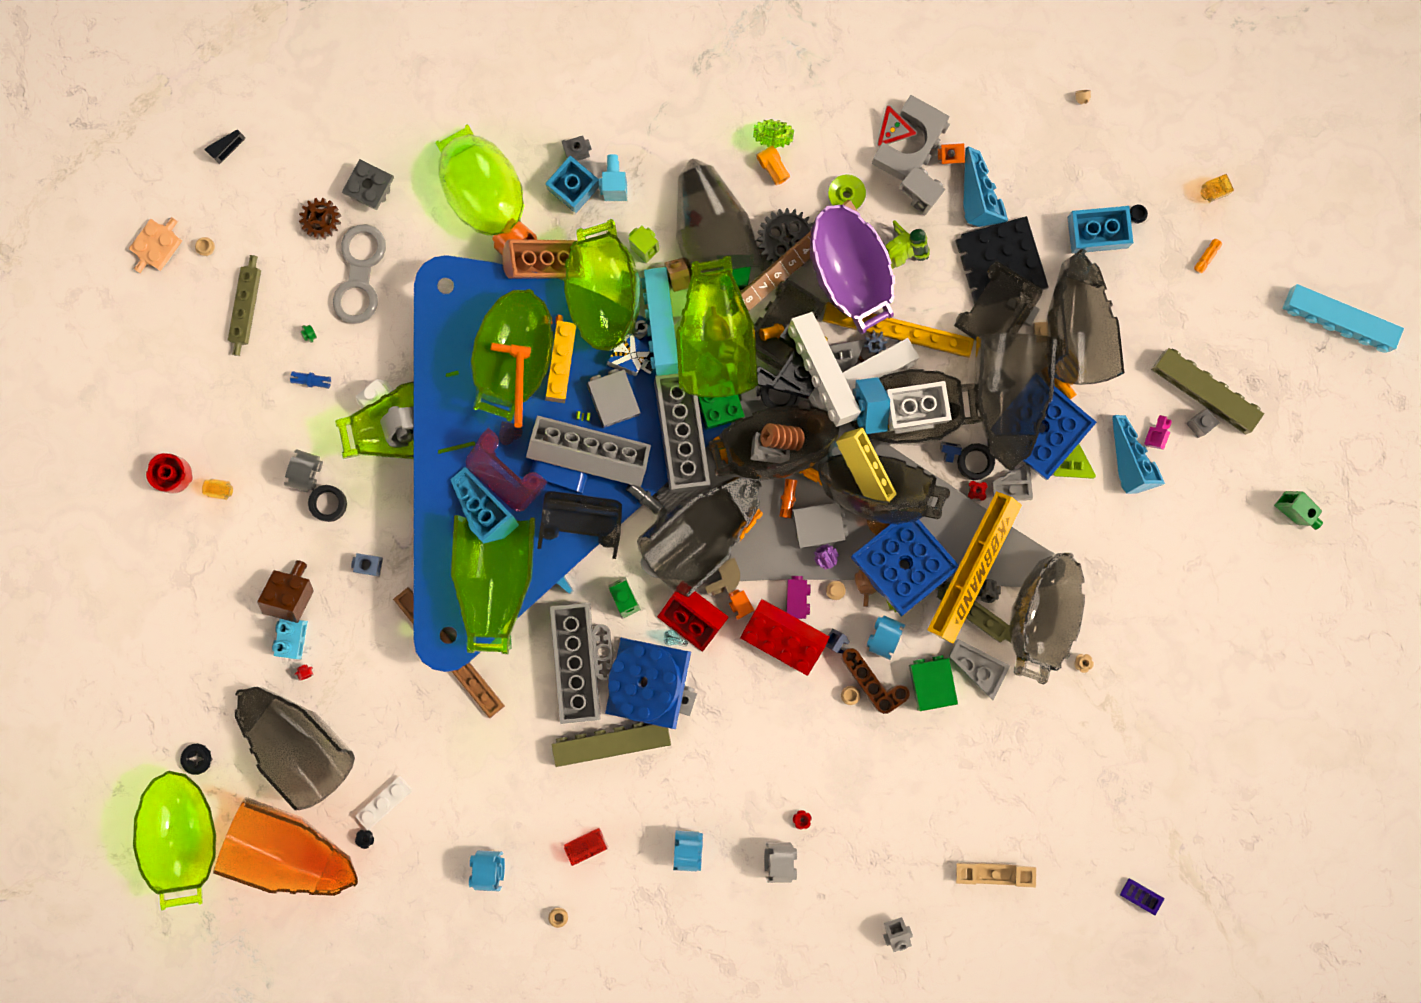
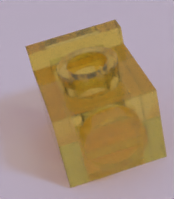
M1227 173L1209 180L1201 186V196L1204 200H1208L1209 203L1227 197L1234 191Z

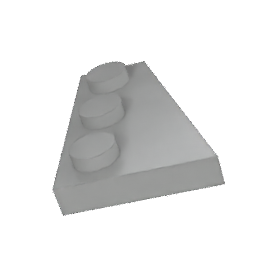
M957 639L949 657L994 700L1010 665Z

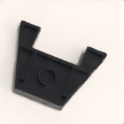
M788 324L780 335L779 340L795 351L777 376L759 366L749 382L808 399L815 387L812 383L810 372L804 367V360L801 354H798L794 339L789 336Z

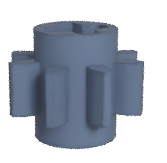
M873 330L871 335L866 334L865 339L867 341L864 342V347L869 348V354L871 352L879 354V351L886 350L884 344L887 343L888 339L883 338V332L875 333V330Z

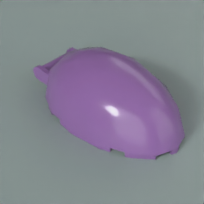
M844 205L826 206L815 218L811 228L810 258L819 286L831 304L844 315L851 317L859 333L864 334L870 327L886 318L890 319L894 316L889 304L893 302L895 296L893 285L895 284V275H893L890 265L892 263L888 251L875 229L868 222L866 223L857 211ZM880 308L883 309L882 313L863 323L862 319Z

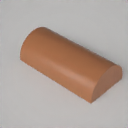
M508 239L504 245L503 268L508 278L581 279L584 277L579 240Z

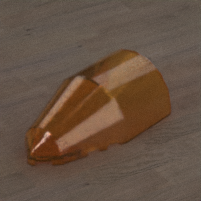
M248 797L243 799L232 820L213 870V874L273 894H277V892H290V894L309 893V895L335 896L340 894L341 891L351 886L355 887L358 884V876L351 856L307 820Z

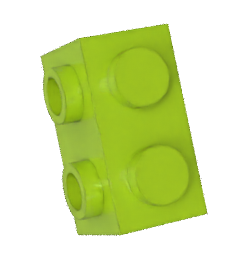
M642 225L630 232V237L628 238L630 248L647 263L659 251V243L655 238V233L649 227L645 229Z

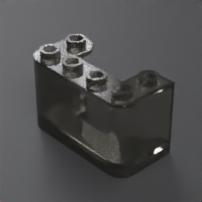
M788 278L785 282H780L775 290L776 299L774 302L770 301L764 310L766 314L763 318L759 317L754 324L755 328L747 331L743 341L745 342L744 347L779 370L784 367L795 350L781 342L777 337L762 341L759 330L772 327L776 323L782 324L785 329L790 324L792 318L813 312L816 320H818L826 305L824 301Z

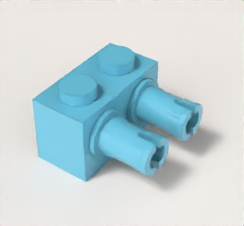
M615 154L607 155V171L602 172V178H599L600 195L604 196L605 201H627L626 173L619 172L618 155Z
M284 619L277 621L275 627L277 638L272 645L274 656L302 659L308 621L299 620L298 623Z

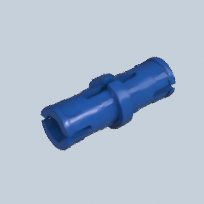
M292 371L291 376L298 377V379L290 378L291 383L304 384L311 388L317 386L329 389L331 384L323 383V381L331 382L330 376H319L311 372L305 374Z

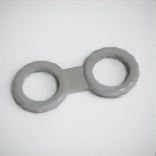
M367 224L356 225L350 228L341 242L342 254L345 260L351 264L349 280L342 283L335 291L333 308L337 316L351 324L362 323L370 319L378 305L377 294L369 284L371 267L378 264L384 256L386 243L382 233L377 228ZM359 233L372 234L378 243L376 253L367 260L355 259L349 250L352 238ZM351 288L364 289L369 295V306L360 315L352 316L346 314L342 309V296Z

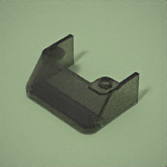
M556 491L545 493L537 549H541L543 538L552 540L557 538L559 531L598 536V542L603 547H613L612 559H616L621 535L622 504L613 499Z

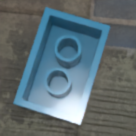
M1129 206L1072 211L1067 217L1072 254L1128 249L1134 243Z

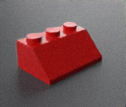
M684 582L673 593L657 616L702 652L729 618Z

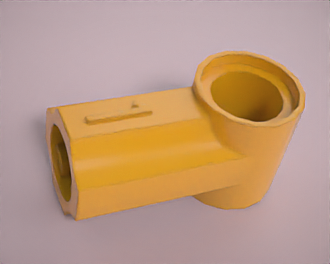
M774 145L756 154L763 169L767 170L776 186L790 178Z

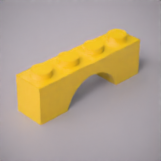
M557 321L545 401L565 403L576 323Z

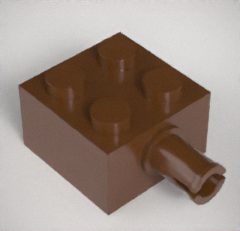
M296 560L290 574L273 570L257 601L262 614L295 623L299 622L314 592L310 580L302 577L307 568L305 562Z

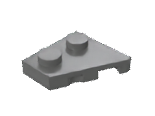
M756 432L752 438L750 459L786 464L790 458V450L763 447L760 441L761 434Z
M1024 464L1015 471L1013 470L1004 477L993 481V497L997 491L1013 497L1016 501L1032 500L1030 467Z

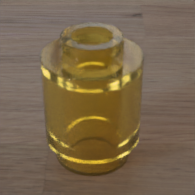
M211 478L204 481L202 493L210 498L227 500L233 494V486L230 481Z

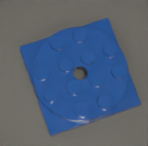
M1037 373L988 429V432L1004 444L1015 457L1025 462L1043 479L1048 480L1097 422L1040 373ZM1039 422L1045 425L1043 433L1036 430V424Z
M910 509L851 556L852 560L868 577L875 590L888 600L901 617L951 577L959 567L958 563ZM899 561H908L909 568H900Z
M621 637L617 658L609 673V697L605 714L676 729L691 651ZM644 677H646L648 683L646 687L643 688L641 685V681Z

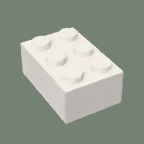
M945 381L886 390L890 398L889 431L947 423L952 420Z

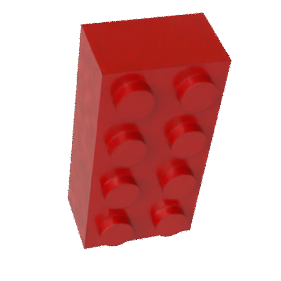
M761 599L740 639L808 676L823 652L830 636Z

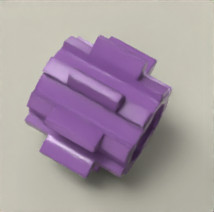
M829 544L821 545L814 552L815 557L813 558L820 568L830 569L838 562L837 557L839 554Z

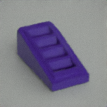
M1128 878L1120 893V896L1155 916L1165 899ZM1133 884L1136 887L1134 888L1131 896L1127 895V893L1131 885ZM1138 890H1143L1138 900L1134 899ZM1145 894H1150L1146 903H1141ZM1152 898H1157L1153 907H1148Z

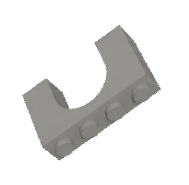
M911 94L903 106L900 115L923 132L925 138L924 147L915 153L906 154L882 142L872 161L873 165L902 181L915 165L919 168L923 164L925 166L928 164L932 157L929 154L932 148L936 150L941 141L939 139L941 132L945 134L950 126L948 123L949 115Z

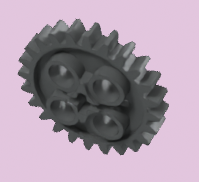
M786 208L784 213L781 209L778 210L777 215L772 212L770 214L772 219L767 216L765 217L767 224H760L764 230H758L757 233L762 237L757 238L756 241L762 242L758 249L764 250L761 256H768L766 262L772 260L773 264L782 256L777 253V247H783L785 252H787L789 246L792 248L795 242H799L811 231L813 223L808 224L809 216L805 219L802 218L803 212L796 215V209L789 213V209ZM796 224L798 231H791L789 225ZM774 228L778 229L780 236H773L771 230ZM786 235H787V238H791V241L789 242V244H788V241H784V240H783Z

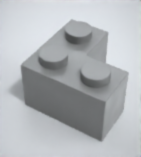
M916 165L899 186V189L913 199L911 205L924 216L945 191L943 184L939 180H933L928 176V172L924 168H918Z

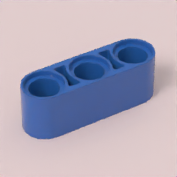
M533 460L528 477L582 494L588 475L577 470Z

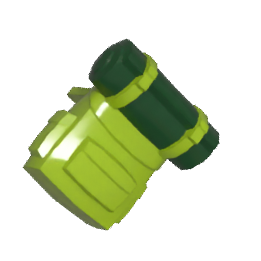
M894 220V230L899 236L885 245L892 263L890 264L891 268L894 269L905 264L906 260L913 256L918 261L928 260L930 249L924 230L915 229L909 234Z

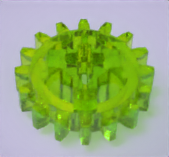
M763 120V123L758 121L757 125H754L753 138H755L756 142L760 141V145H767V147L772 145L774 148L781 146L783 148L785 144L790 145V142H793L794 129H792L791 125L787 126V122H780V120Z

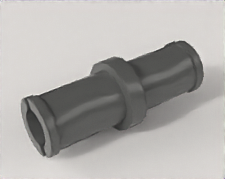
M643 320L637 321L631 330V334L638 340H642L647 334L648 325L644 324L645 321Z
M630 484L626 487V491L637 498L638 503L644 504L654 514L661 510L663 504L652 497L651 492L648 490L645 491L642 487Z

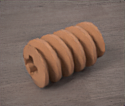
M772 423L765 425L760 436L763 447L782 448L784 450L795 449L796 451L802 448L805 439L804 432L800 427Z

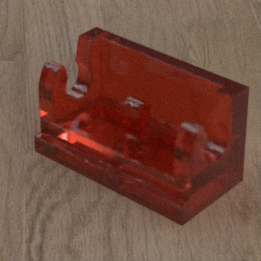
M600 827L564 844V849L571 866L599 854L609 847Z

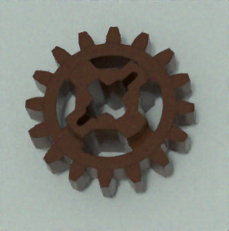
M314 198V203L307 201L309 206H302L304 213H299L303 218L299 220V223L304 225L302 230L304 232L307 231V235L310 237L314 234L315 239H319L320 235L323 239H326V234L332 237V231H338L336 225L341 224L337 219L341 217V214L337 212L339 210L336 205L333 206V202L330 200L327 202L325 198H322L321 202L317 198Z

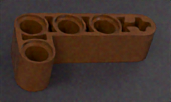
M847 648L841 655L843 663L878 712L888 714L909 699L910 692L906 686L896 685L886 691L856 649ZM848 652L855 654L853 659L856 663L861 661V664L856 665L853 669L851 666L854 663L851 660H846ZM860 667L865 668L867 671L864 678L857 676V670ZM872 683L878 686V691L875 694H870L868 691V687ZM899 688H902L905 692L902 699H897L895 696V692ZM883 699L889 702V707L886 710H881L879 707V703Z

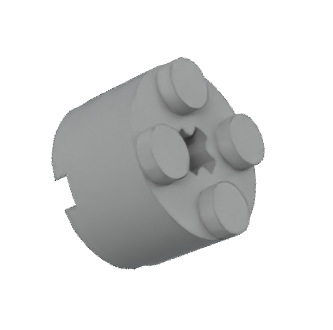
M393 406L389 408L388 413L380 420L387 443L394 448L409 446L408 442L414 440V406L404 408Z
M791 842L766 843V846L769 848L765 849L764 869L769 871V877H766L767 883H791L792 880H797V869L794 868V860H797V848H794Z

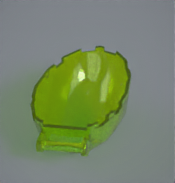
M468 124L465 125V128L440 142L437 140L435 143L441 152L439 158L441 187L447 203L459 219L480 234L493 237L492 235L510 233L516 223L521 221L525 207L523 187L513 164L494 143L482 136L474 135Z
M609 219L603 224L586 229H577L578 242L574 241L572 243L569 259H566L564 267L566 268L564 293L571 319L581 332V337L595 349L606 351L618 348L633 334L640 312V281L633 256L625 244L617 237L614 220ZM608 230L606 234L586 239V236H590Z
M531 289L512 290L500 297L484 316L473 343L470 369L473 385L477 391L473 409H480L506 418V421L509 422L512 421L515 412L516 358L509 355V353L490 350L491 343L531 347L530 357L524 359L523 403L540 387L550 366L553 348L552 317L545 301L536 296ZM481 398L493 404L510 407L509 411L481 402Z
M167 771L152 779L141 794L139 806L134 817L133 849L138 869L148 887L156 894H159L161 911L169 907L194 903L203 904L202 886L209 878L216 857V830L211 807L201 788L186 774ZM197 889V895L165 900V894Z

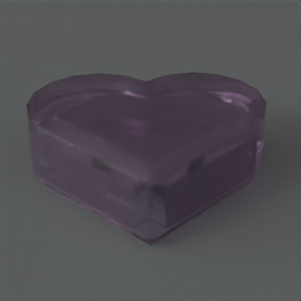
M502 421L499 433L500 443L510 445L513 440L519 439L523 434L522 427L516 428L514 423Z

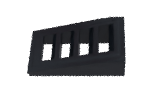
M237 129L209 145L204 150L221 164L246 137Z

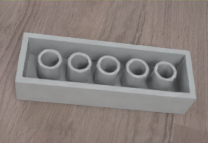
M694 371L662 376L656 375L654 385L669 492L671 494L708 489L710 479Z
M537 416L526 458L641 487L651 445Z
M591 604L551 606L550 615L560 724L600 720L601 713Z

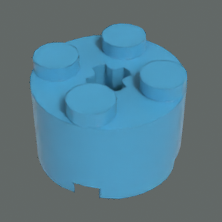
M887 616L878 617L874 629L877 631L875 635H870L867 647H869L870 652L891 660L892 656L889 653L894 654L902 635L900 628L904 629L905 624Z
M676 830L673 871H701L703 833Z
M478 850L475 855H471L470 867H472V875L469 877V887L478 891L499 892L502 886H499L500 880L504 881L505 858H501V855H503L502 851Z

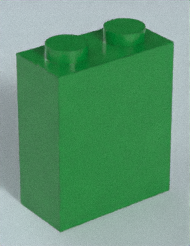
M943 655L932 657L933 661L925 662V659L913 660V664L909 665L918 711L958 705L949 658H944Z

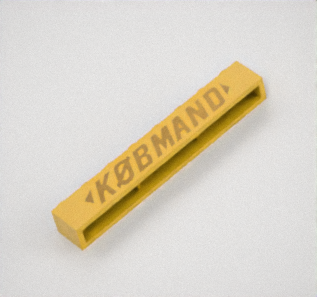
M996 491L927 629L935 636L952 644L954 643L1022 506L1013 497Z

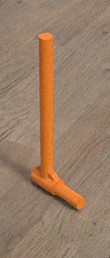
M491 343L490 350L509 353V355L516 358L514 426L520 428L522 427L524 359L530 357L531 347Z

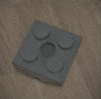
M359 159L342 193L378 210L381 202L386 201V194L390 193V185L394 176Z

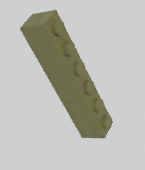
M1168 348L1163 351L1151 369L1245 435L1255 429L1265 414L1260 411L1261 408L1258 405L1250 404L1244 400L1245 397L1242 394L1234 393L1228 389L1229 386L1212 378L1213 375L1199 369L1195 362L1183 358L1176 349Z
M641 722L632 724L633 728L630 729L620 726L613 728V732L606 733L605 730L594 731V735L588 737L586 733L575 735V739L568 740L567 737L557 738L556 743L551 744L555 767L671 746L669 728L653 724L644 726V723Z

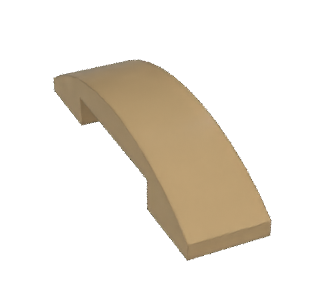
M957 863L956 884H995L1036 888V867L991 863Z

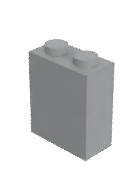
M619 369L609 371L607 376L601 377V375L590 378L587 387L602 428L640 415V410L625 370L619 371Z
M839 502L793 510L799 549L846 540L845 536H848L847 525H843L842 517H845L843 506H840Z

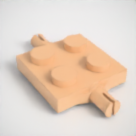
M171 217L165 226L158 224L152 219L149 220L129 247V250L134 252L140 259L133 269L141 273L148 264L160 271L183 241L172 231L178 222Z

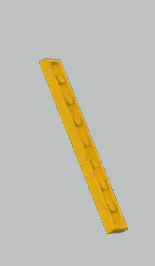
M827 302L823 322L857 330L851 317L844 315L835 306ZM871 313L862 319L863 323L878 314ZM886 318L866 330L867 333L871 334L873 330H875V333L883 332V337L899 341L908 338L911 344L967 358L971 355L974 338L894 318Z

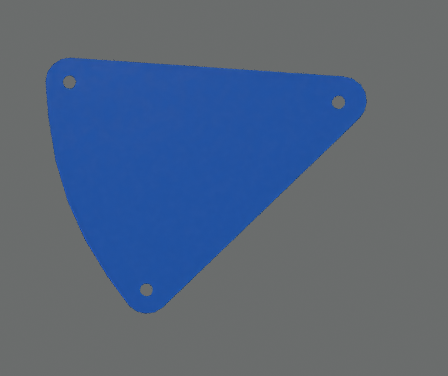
M449 255L434 257L425 262L416 273L414 282V645L416 653L424 664L433 670L442 672L458 670L468 664L642 506L638 503L637 498L626 491L627 483L585 473L588 475L582 494L528 477L534 459L526 458L537 416L651 445L641 487L645 491L651 492V496H653L668 482L654 379L657 375L656 369H653L651 374L641 368L636 376L626 373L639 407L640 415L602 428L587 387L590 378L601 375V377L607 376L609 371L615 369L608 366L607 362L626 330L632 333V327L637 321L643 320L645 321L644 324L650 325V320L646 321L645 317L601 294L558 278H508L504 272L503 264ZM442 278H449L454 283V289L449 294H443L438 290L437 285ZM546 315L552 317L553 324H545ZM558 315L563 316V322L576 323L565 403L545 401L557 325L556 317ZM647 332L640 341L649 348V341H652V336L648 337ZM676 339L680 373L694 371L696 390H699L698 387L709 384L710 387L715 386L718 381L727 379L695 351ZM491 343L531 347L530 357L524 359L522 427L520 428L514 426L516 358L509 355V353L490 350ZM654 352L649 353L646 359L651 361L650 357H654ZM577 411H580V419H579V420H576V412H577ZM587 413H590L589 422L586 421ZM700 413L705 448L731 423L706 430ZM464 467L512 514L519 524L504 539L483 544L470 530L469 523L450 480ZM521 549L525 551L527 554L522 555ZM445 627H452L457 633L456 640L450 644H446L440 639V632Z

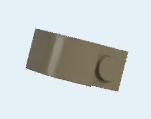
M735 558L716 565L722 580L705 586L707 594L712 593V596L723 592L722 588L726 587L729 594L737 588L740 581V570Z

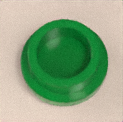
M310 324L307 326L303 325V330L300 331L305 341L309 340L310 343L314 342L313 340L317 336Z

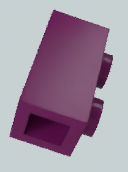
M791 576V579L787 580L786 612L797 619H806V615H810V604L807 603V596H810L811 584H807V580H803V576Z

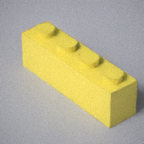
M863 427L844 432L836 443L864 499L870 508L888 504L897 493Z

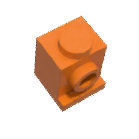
M964 143L942 144L941 148L938 149V160H942V164L965 163ZM949 150L955 151V155L953 157L948 156Z
M737 589L728 594L731 599L729 605L733 613L738 612L739 614L736 616L737 620L755 611L744 590L740 592Z

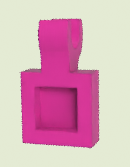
M1159 415L1156 427H1150L1144 445L1164 450L1170 435L1167 429L1170 428L1172 420L1167 419V416Z

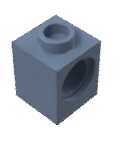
M356 553V557L352 559L351 568H353L354 573L380 577L383 558ZM368 559L370 567L364 570L362 563Z

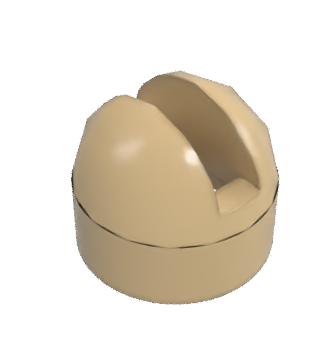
M1091 90L1076 91V101L1079 104L1088 103L1091 98Z

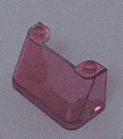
M487 428L467 456V468L512 510L516 512L524 511L543 492L547 486V481L541 475L534 472L527 474L521 480L496 457L494 451L499 445V439L491 429Z

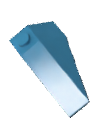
M968 146L965 148L963 201L967 223L982 227L1007 222L1008 218L1002 199L997 198L994 192L996 186L987 176L989 170L981 152Z
M1126 415L1112 416L1118 474L1122 489L1126 494H1137L1164 485L1165 482L1155 461L1150 462L1145 454L1148 450L1137 441L1138 434Z

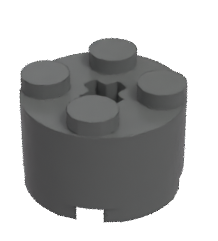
M296 449L294 452L298 454L296 458L291 457L285 475V478L289 479L288 482H284V486L308 493L309 490H314L316 487L317 479L314 478L316 472L321 471L323 461H320V457Z

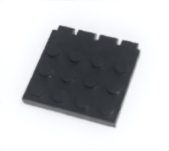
M1027 216L964 233L960 239L955 240L958 252H966L965 255L960 256L964 271H972L965 274L969 288H977V290L971 292L974 305L982 304V307L1006 301L1010 297L1014 299L1049 288Z

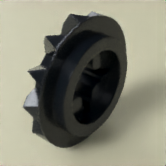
M199 743L187 746L180 758L183 769L192 775L205 773L210 768L211 761L213 760L211 751L206 745ZM196 753L198 757L204 758V760L198 762V765L196 761L189 760V758L195 757Z

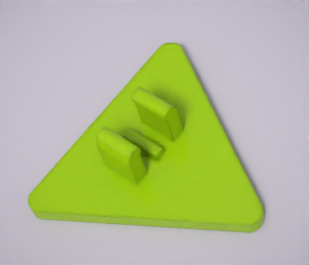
M1080 444L1075 447L1053 473L1055 477L1088 479L1096 477Z

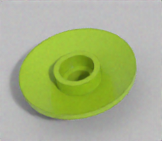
M845 174L838 176L832 181L829 186L828 197L833 206L842 205L848 199L858 209L865 200L866 189L859 178ZM847 192L850 194V197L845 198L843 194Z

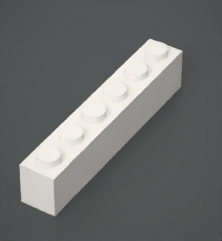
M813 312L792 318L788 326L789 336L794 339L796 350L804 360V367L810 372L812 383L820 393V400L827 407L829 419L834 422L836 427L857 420L861 410Z
M907 338L843 372V375L853 394L856 380L878 377L881 383H883L884 378L889 377L891 379L900 374L899 370L903 368L908 370L914 367L919 356ZM816 387L809 400L817 414L821 412L827 414V407L821 402L820 393Z

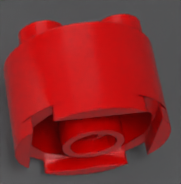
M161 453L153 457L146 471L149 484L153 488L169 494L183 491L193 480L189 463L179 456L168 453Z

